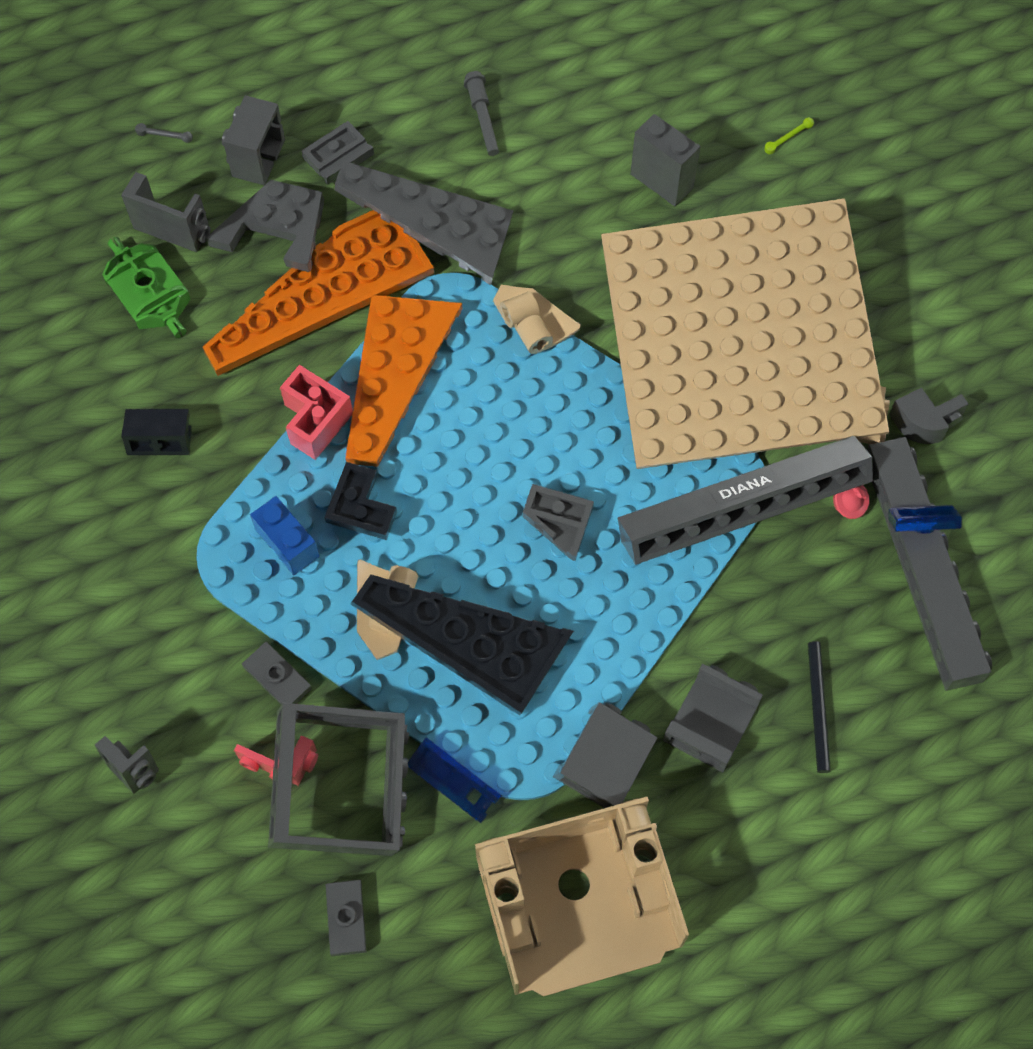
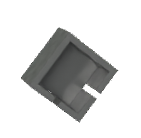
M245 95L241 105L236 106L232 124L229 129L224 131L222 136V145L225 147L226 161L230 166L232 177L261 185L266 184L274 163L273 161L262 159L261 156L276 160L285 142L283 126L280 124L281 116L278 104Z

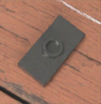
M267 642L262 644L242 663L243 668L280 705L282 703L297 704L312 690L311 685Z
M361 880L325 884L331 957L367 953Z

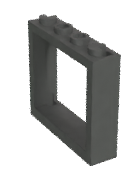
M282 703L277 710L268 848L392 856L397 853L403 845L405 827L400 826L401 812L405 811L407 803L406 792L402 791V778H406L408 771V759L403 758L404 745H407L409 739V732H407V725H405V714ZM296 722L387 730L382 842L288 836Z

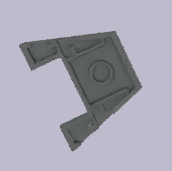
M270 180L209 234L206 240L210 247L229 252L234 251L246 230L291 240L293 243L283 258L285 265L310 272L313 265L311 260L313 249H316V232L320 227L325 199L320 191Z

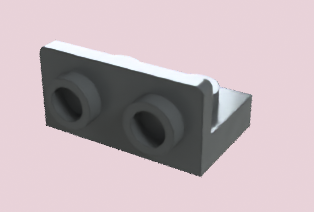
M106 736L95 744L107 767L133 794L138 789H145L155 780L159 769L150 751L145 746H142L131 755L119 740L113 744Z

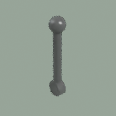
M143 123L135 126V131L139 136L153 134L182 139L185 143H190L193 140V135L188 131L182 134L147 128Z

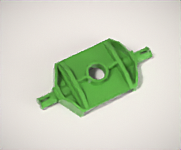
M113 237L114 242L110 239L108 246L113 250L115 257L107 262L103 278L135 320L138 329L168 326L175 338H181L180 333L184 336L187 330L182 326L178 318L191 298L186 287L154 245L143 243L128 248V246L124 247L118 237ZM143 277L152 278L151 283L146 286L137 285V282Z

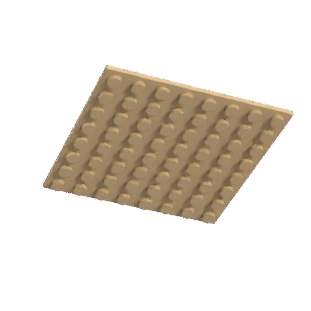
M845 198L601 234L636 469L833 442L851 436L861 438L889 434Z

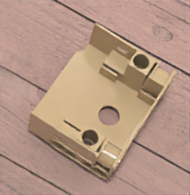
M648 797L629 800L615 806L475 844L480 875L515 995L533 990L543 997L658 964L661 962L665 952L683 947L689 932L658 838L656 823L651 824L647 812ZM636 856H645L650 862H641ZM569 870H579L589 880V891L579 900L567 899L559 890V879ZM510 893L515 899L503 902L498 897L501 894Z

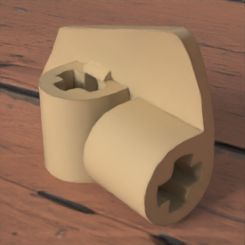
M501 285L493 299L507 326L516 329L531 354L547 350L580 330L579 323L533 288Z
M361 559L357 561V593L370 574L404 583L412 588L416 586L419 575L409 568L396 565L391 566L390 571ZM357 609V633L374 657L380 660L397 653L402 638Z

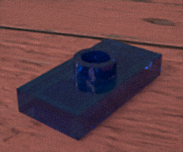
M953 505L891 508L888 512V520L896 532L915 531L917 533L929 534L933 533L934 530L962 528V517Z

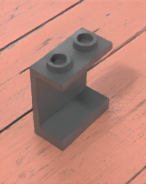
M135 172L121 195L133 228L197 252L201 244L207 241L206 238L211 231L200 195L194 194L185 211H178L155 202L147 176Z
M702 663L697 678L674 721L670 722L663 741L723 773L763 694L759 693L757 688L748 682H737L728 677V674L723 669L714 665L709 667Z
M598 702L590 708L588 712L591 715L566 761L558 766L553 778L601 807L608 808L623 803L657 737L649 733L651 729L644 723L637 720H632L631 722L621 716L622 712L616 706L607 702L603 704Z

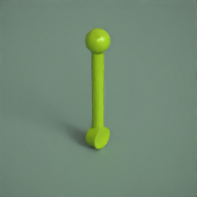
M811 117L805 118L801 125L775 142H767L764 151L767 154L775 153L776 147L805 128H812L814 120Z

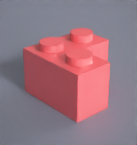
M298 365L280 387L284 405L297 413L286 426L290 444L316 460L350 419L353 409L349 395L301 365Z

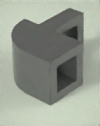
M921 387L895 400L889 416L901 433L910 440L921 444H935L943 440L949 428L954 427L963 420V414L968 406V402L961 394L935 407Z

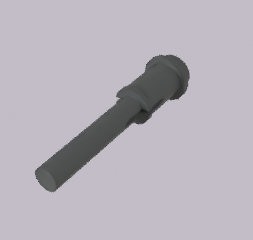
M472 71L466 74L464 87L469 91L473 109L477 110L488 155L495 156L499 153L487 108L490 102L484 86L486 78L481 72Z

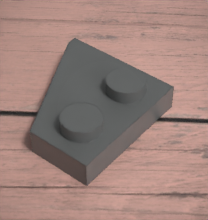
M532 484L523 510V518L568 558L576 561L593 510L594 501Z

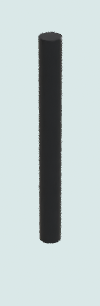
M812 641L808 643L817 773H830L821 642Z

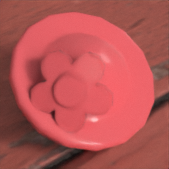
M864 485L835 494L833 496V504L842 516L848 519H857L863 516L868 509L869 494Z

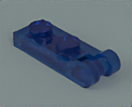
M427 737L408 761L410 769L480 823L487 817L486 811L493 802L496 804L502 796L497 790ZM474 789H477L482 795L474 804L467 798Z

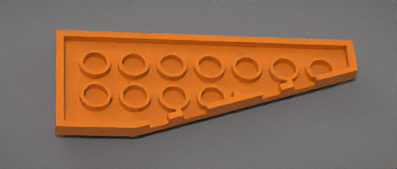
M374 210L339 225L332 231V236L323 244L320 242L316 249H313L311 258L313 265L310 272L294 268L288 270L264 292V297L256 304L251 303L237 321L226 325L203 346L204 353L215 373L219 376L369 305L372 295L388 296L434 274L433 265L418 241L403 232L404 228L394 222L387 223L380 218L381 214Z

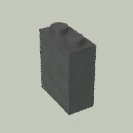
M653 114L635 131L630 175L673 206H676L694 188L701 146Z

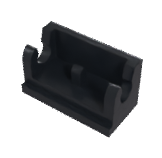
M126 409L121 437L127 455H190L192 426L188 425L189 409Z

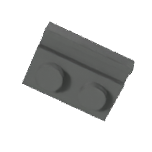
M349 121L302 150L303 159L319 176L325 179L327 185L337 179L343 161L359 165L374 155L373 147L366 143L365 138Z

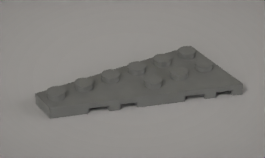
M343 161L335 182V191L363 208L369 207L381 214L380 218L387 223H396L404 228L403 232L441 256H450L459 262V267L466 271L473 270L482 276V281L491 285L512 219L513 210Z

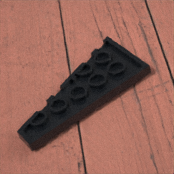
M370 574L351 602L352 606L519 716L528 705L574 632L565 628L558 629L547 626L540 621H530L515 617L511 613L465 600L458 601L447 598L440 593L432 591L429 593L410 587V585Z

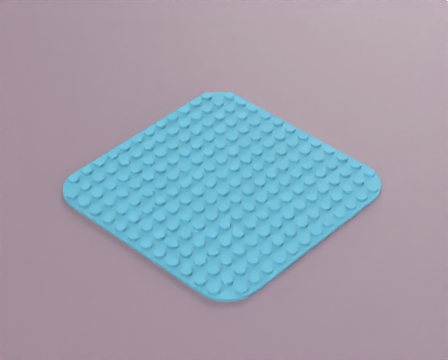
M442 273L427 277L414 284L401 298L462 303L463 309L459 317H456L451 326L450 334L443 341L437 352V358L417 395H414L410 402L408 412L396 428L395 436L378 467L359 465L377 471V478L369 499L397 508V514L387 540L335 526L325 521L326 512L346 464L345 457L352 420L351 416L316 460L292 446L286 430L206 524L197 546V566L204 585L220 603L373 711L404 713L405 725H407V732H409L410 737L478 785L495 795L507 799L533 800L548 796L565 786V784L553 778V775L558 766L566 761L591 715L588 713L590 708L598 702L602 704L607 702L616 706L621 711L624 709L757 524L756 522L635 565L621 542L617 518L762 468L764 464L757 453L636 469L621 365L574 335L540 353H529L516 329L507 326L493 302L499 290L498 288L487 284L481 278L469 274ZM364 341L328 381V383L350 396L352 409L354 408ZM532 484L594 501L593 510L576 561L568 558L523 518V510ZM275 496L281 500L315 540L320 556L294 576L278 558L275 551L257 533L250 517L252 512ZM361 559L390 571L391 566H403L415 571L419 575L415 589L429 593L431 591L440 593L447 598L458 601L465 600L511 613L515 617L530 621H540L547 626L558 629L565 628L574 632L528 705L519 716L404 639L401 640L397 653L377 660L357 633V608L351 605L352 600L357 594V561Z

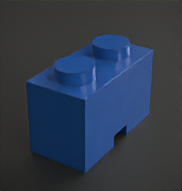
M277 496L250 514L257 533L275 551L278 558L293 576L320 557L315 540Z

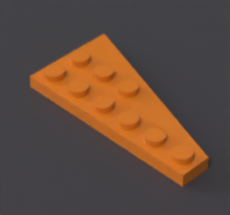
M379 295L371 296L345 457L346 462L378 467L395 436L396 428L409 410L410 402L414 395H417L436 360L437 352L443 341L450 334L451 326L456 317H459L463 309L462 303Z

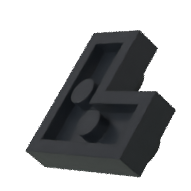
M346 462L325 515L326 523L387 540L397 514V508L369 499L377 478L376 470Z

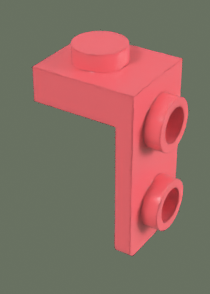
M302 735L294 748L292 783L299 786L306 771L310 773L313 770L318 759L314 741ZM239 744L236 745L234 752L240 759L239 764L253 772H257L260 768L270 773L269 777L273 780L274 760Z

